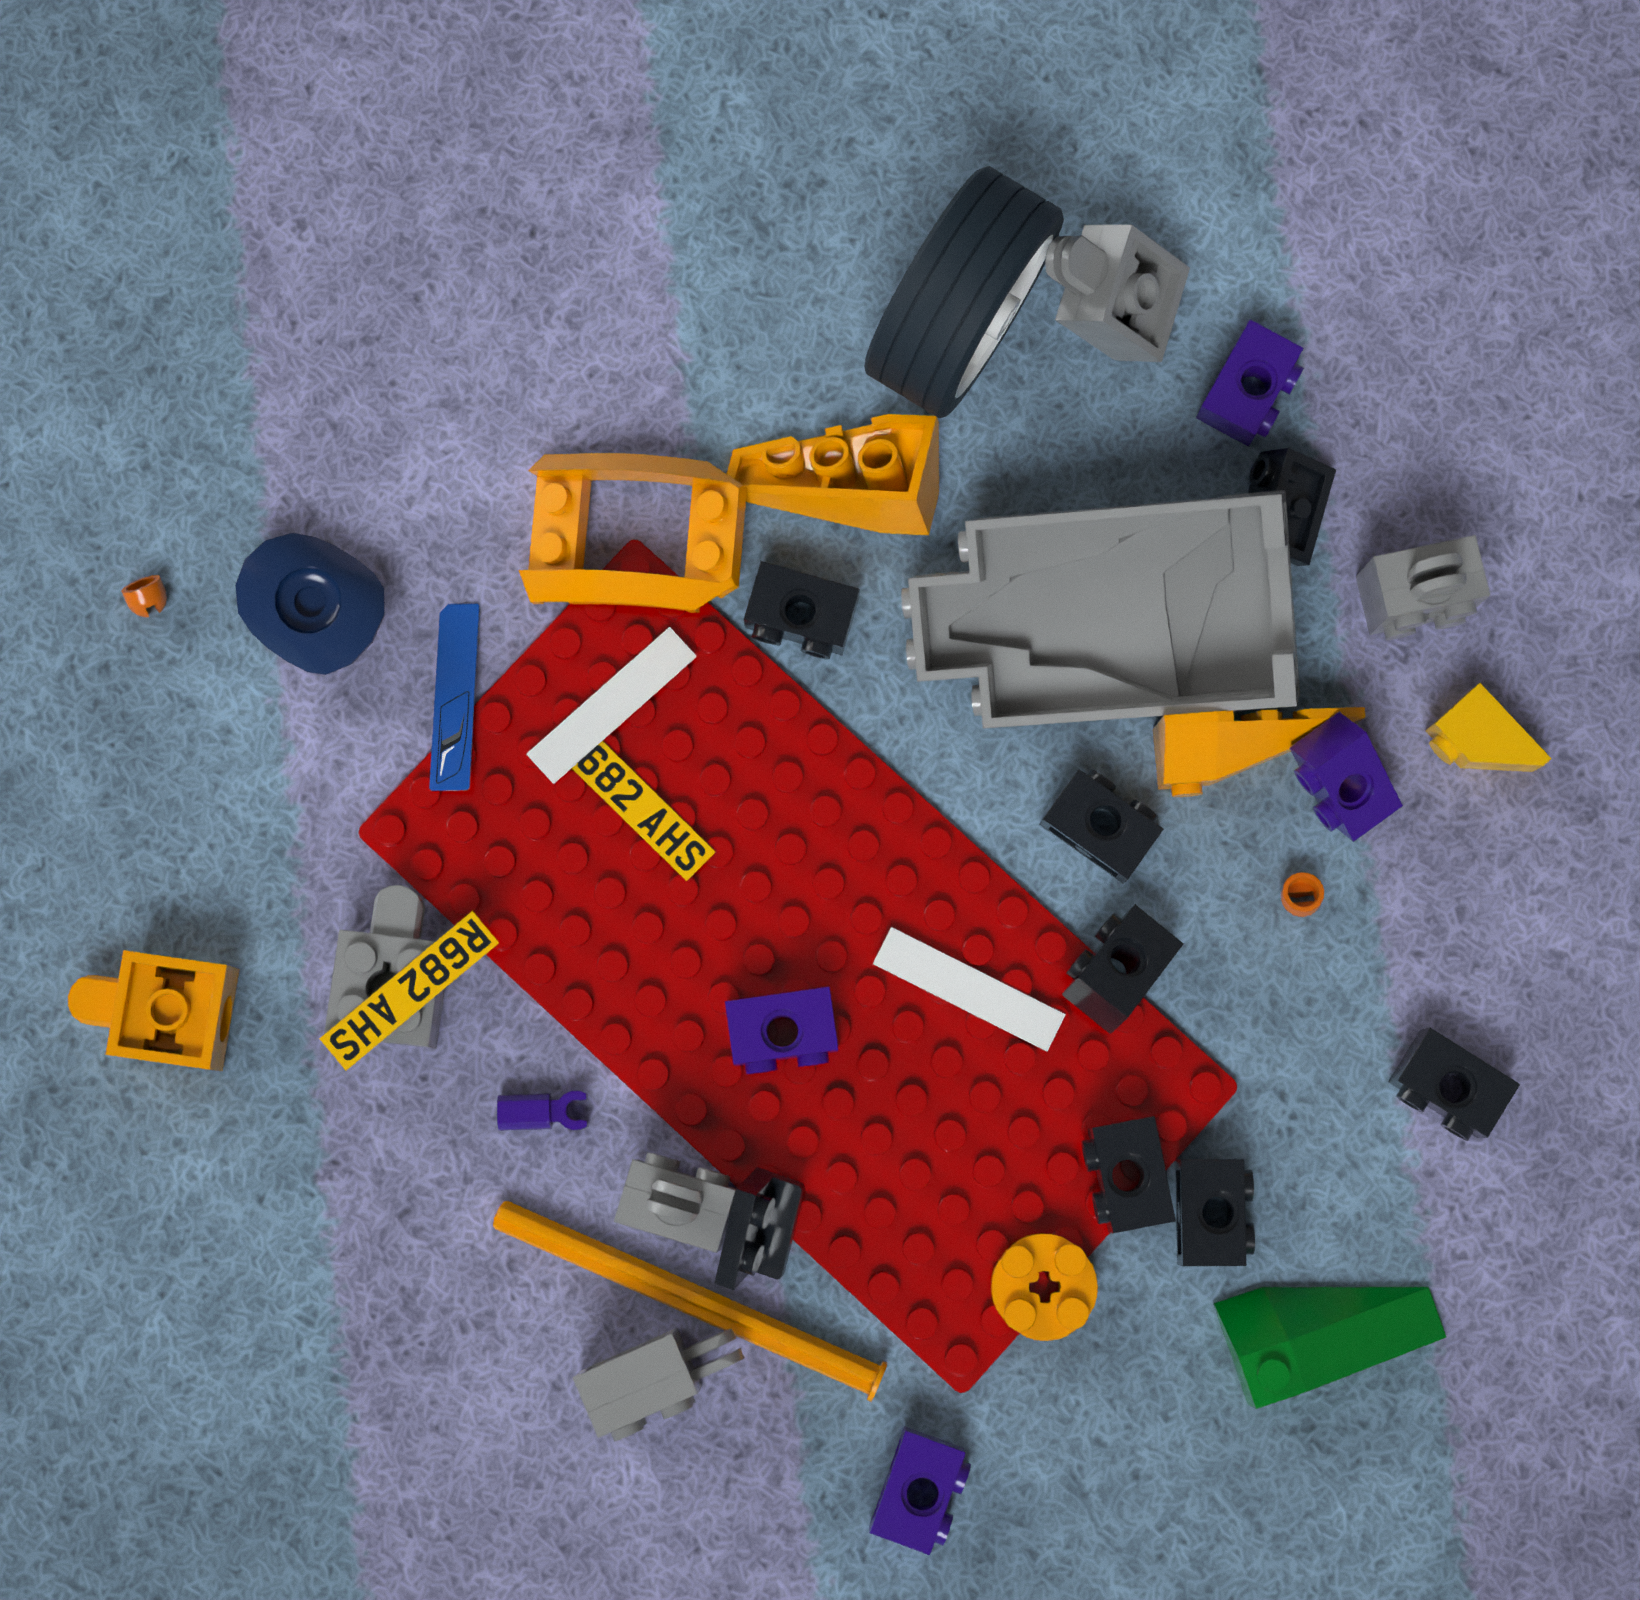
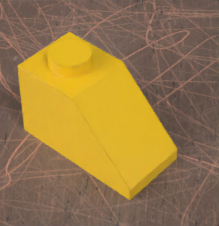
M1481 683L1469 690L1425 730L1432 738L1429 745L1433 752L1446 764L1451 765L1455 762L1459 768L1534 772L1552 759Z

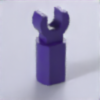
M570 1091L565 1093L559 1100H552L551 1093L498 1095L499 1131L552 1129V1122H560L565 1128L571 1130L585 1129L589 1127L588 1121H575L571 1119L568 1115V1106L576 1100H588V1094L581 1091Z

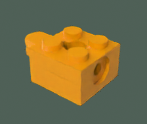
M123 950L119 978L100 975H87L79 978L72 985L68 994V1007L72 1016L81 1023L110 1028L105 1055L223 1072L240 969L224 964Z

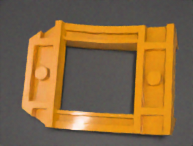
M629 453L544 454L528 470L537 476L529 567L528 570H519L531 603L568 602L570 604L634 605L679 609L690 613H699L700 607L715 597L723 598L739 588L747 487L710 462ZM592 480L648 481L692 486L684 577L640 572L583 569Z

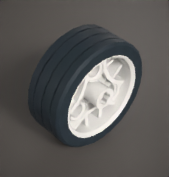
M991 166L976 170L943 211L893 294L867 351L864 364L866 374L938 418L948 416L975 383L1031 292L1045 265L1047 249L1061 231L1064 222L1062 209L1006 175L1003 176L1001 172Z

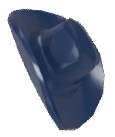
M289 533L265 540L245 558L235 584L238 614L249 631L276 655L309 673L327 675L353 664L373 643L385 616L384 587L375 573L337 546L313 536Z

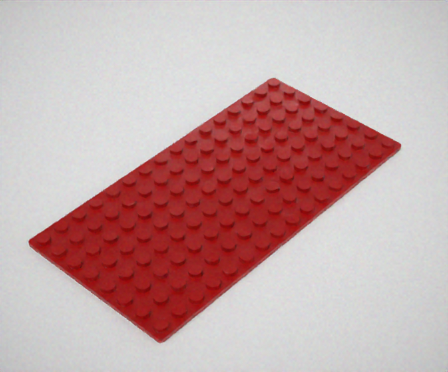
M630 540L602 569L678 576L639 540ZM708 602L700 607L699 613H690L679 609L634 605L569 604L474 705L469 789L431 791L429 788L430 752L359 828L360 838L454 926L473 911L499 942L486 955L720 1173L731 1176L730 1182L735 1187H738L757 1167L802 1182L805 1185V1190L793 1240L959 1393L969 1391L1020 1334L1010 1328L994 1306L991 1295L993 1269L1005 1250L1025 1236L1045 1233L1067 1239L1080 1247L1088 1258L1110 1234L1107 1223L1098 1224L1094 1212L1092 1193L1100 1192L1096 1171L1087 1172L1081 1141L1089 1139L1088 1128L1155 1116L1164 1165L1167 1170L1237 1091L1236 1081L1144 997L1131 1015L1111 1034L1067 1000L1062 993L1072 982L1073 978L1066 974V972L1085 949L1092 954L1094 952ZM669 627L697 657L609 734L603 742L715 851L688 881L661 857L572 768L553 784L527 755L533 747ZM891 927L1066 1014L1048 1051L874 965L873 962ZM830 987L838 1052L828 1053L829 1063L798 1067L797 1058L776 1060L777 1070L755 1074H746L745 1065L735 1066L733 1064L725 1001ZM777 1018L768 1027V1038L776 1046H789L798 1036V1027L789 1018ZM1123 1160L1114 1167L1112 1178L1114 1184L1120 1190L1129 1191L1138 1184L1140 1173L1133 1162ZM1043 1271L1039 1272L1038 1281L1030 1282L1029 1290L1030 1293L1039 1294L1040 1302L1050 1301L1051 1293L1058 1292L1059 1283L1058 1281L1050 1280L1049 1272Z

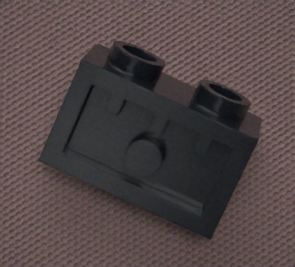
M1290 448L1262 451L1250 470L1249 480L1251 483L1248 493L1286 491L1291 564L1296 566L1310 565L1336 469Z
M757 1167L736 1188L714 1284L735 1290L748 1274L754 1276L755 1273H759L776 1280L784 1275L805 1190V1185L802 1182Z

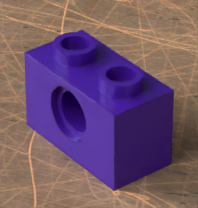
M1249 320L1203 402L1196 419L1248 447L1256 434L1266 438L1280 413L1279 410L1272 407L1280 390L1290 395L1304 370V367L1296 364L1304 348ZM1246 377L1258 378L1264 384L1266 393L1259 396L1247 393L1242 387L1241 380Z
M1341 712L1336 713L1290 747L1299 766L1294 770V774L1302 787L1310 795H1314L1318 804L1313 806L1314 813L1330 832L1337 828L1354 842L1403 806L1367 732Z
M830 987L725 1001L733 1064L735 1066L745 1065L746 1074L777 1070L776 1060L797 1058L798 1067L829 1063L828 1053L838 1052ZM780 1017L793 1020L798 1027L796 1040L786 1047L774 1045L769 1040L767 1034L771 1022Z
M904 1426L869 1525V1533L927 1555L931 1554L934 1543L943 1546L953 1520V1515L945 1512L952 1492L962 1494L971 1468L970 1463L963 1461L966 1454L964 1448ZM918 1478L930 1479L937 1486L936 1497L927 1505H916L907 1497L908 1486Z

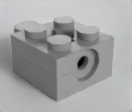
M1084 225L1082 234L1079 236L1056 237L1050 243L1045 259L1047 274L1065 287L1055 320L1114 360L1162 362L1190 267L1133 225Z
M1476 535L1374 556L1356 576L1369 635L1384 632L1386 640L1415 634L1416 627L1430 622H1434L1435 629L1437 630L1461 625L1466 622L1465 617L1476 614V607L1490 596Z
M394 885L380 890L374 900L370 933L339 929L324 1034L436 942L421 940L425 905L422 897L410 888ZM445 989L381 1042L436 1049Z
M647 1152L645 1161L632 1159L614 1222L717 1253L720 1251L736 1188L728 1186L731 1176L705 1168H698L696 1176L678 1171L681 1161Z
M675 1328L577 1373L573 1380L597 1437L600 1438L611 1433L615 1442L644 1429L643 1426L647 1424L645 1417L660 1411L663 1419H667L693 1407V1403L696 1402L694 1395L698 1394L702 1387L701 1378L745 1358L741 1348H738L694 1367L691 1361L693 1358L736 1339L732 1328L687 1348L678 1328Z

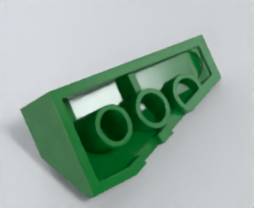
M1260 1287L1213 1303L1247 1404L1255 1409L1303 1394L1447 1338L1429 1287Z

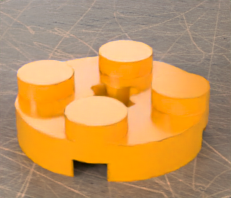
M1045 1233L1025 1236L1005 1250L993 1269L991 1295L996 1310L1010 1328L1033 1340H1057L1081 1328L1087 1322L1097 1299L1098 1284L1092 1263L1080 1247L1061 1236ZM1048 1271L1050 1280L1058 1281L1059 1291L1051 1293L1050 1301L1040 1302L1039 1294L1030 1293L1029 1290L1030 1282L1038 1281L1039 1272Z

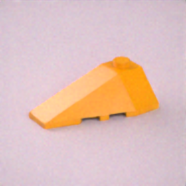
M886 414L871 418L872 424L849 430H843L842 425L825 428L826 435L797 441L790 436L733 449L726 474L747 487L746 502L878 533L929 536L939 496V421L936 416Z
M1365 707L1303 709L1292 712L1293 718H1283L1282 712L1277 711V709L1260 710L1257 713L1242 715L1241 721H1234L1233 711L1164 715L1153 728L1158 790L1171 789L1172 797L1202 795V786H1210L1291 752L1290 747L1338 712H1341L1355 724L1359 723L1366 717Z

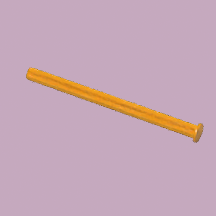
M504 1201L494 1217L493 1227L500 1232L725 1331L732 1328L735 1336L868 1394L866 1400L872 1402L888 1364L885 1361L880 1366L510 1201Z

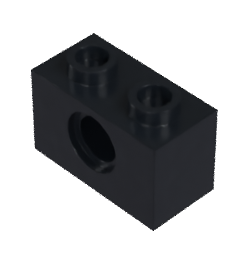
M761 561L744 616V626L746 629L753 630L752 638L767 644L780 646L782 639L802 644L800 651L816 658L830 659L831 653L843 656L859 601L860 589ZM800 602L810 605L815 611L814 618L804 625H796L790 622L786 617V612L791 605Z
M1078 769L1039 825L1124 884L1164 829L1155 823L1159 817L1149 807L1134 799L1129 805L1115 795L1113 792L1116 786L1105 776L1095 770H1090L1087 775ZM1097 810L1111 812L1117 820L1116 833L1109 836L1096 833L1090 823L1091 814Z
M1136 904L1122 918L1113 913L1094 936L1102 942L1093 954L1085 949L1066 972L1073 980L1062 995L1109 1034L1116 1030L1131 1015L1184 944ZM1111 958L1117 959L1124 965L1126 974L1119 972L1113 966Z
M1431 1027L1419 1031L1388 1081L1400 1089L1396 1095L1400 1101L1421 1113L1425 1111L1426 1107L1432 1109L1444 1117L1440 1124L1443 1128L1465 1141H1468L1471 1135L1476 1138H1488L1520 1086L1515 1080ZM1447 1073L1458 1077L1462 1085L1461 1095L1453 1103L1447 1101L1441 1095L1439 1089L1440 1081Z
M1155 1116L1088 1128L1089 1139L1081 1141L1087 1172L1096 1171L1100 1192L1092 1193L1097 1223H1107L1108 1232L1114 1234L1176 1222ZM1123 1160L1133 1162L1140 1173L1138 1184L1129 1191L1120 1190L1114 1184L1112 1178L1114 1167Z
M1244 1159L1175 1160L1177 1265L1247 1266L1246 1255H1253L1255 1252L1254 1224L1246 1223L1245 1202L1253 1201L1254 1197L1252 1170H1245ZM1219 1197L1228 1207V1218L1224 1224L1213 1228L1205 1222L1202 1211L1204 1204L1209 1199Z

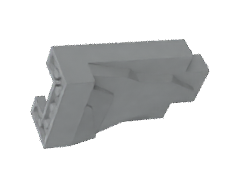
M1285 490L1223 495L1220 498L971 519L965 521L966 531H959L958 534L961 562H969V571L915 575L908 578L909 587L902 589L903 615L905 619L912 618L913 639H907L906 642L908 668L910 670L916 669L917 682L979 677V685L972 686V708L974 716H982L983 729L1212 711L1297 706L1299 701L1300 685Z

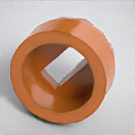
M159 575L141 578L128 584L121 590L129 609L140 617H149L146 610L148 607L154 605L160 613L166 606V589Z
M1305 872L1291 875L1285 881L1281 891V901L1285 910L1297 917L1312 915L1320 908L1324 899V887L1321 881L1314 875ZM1313 895L1314 901L1293 903L1289 897L1300 898Z

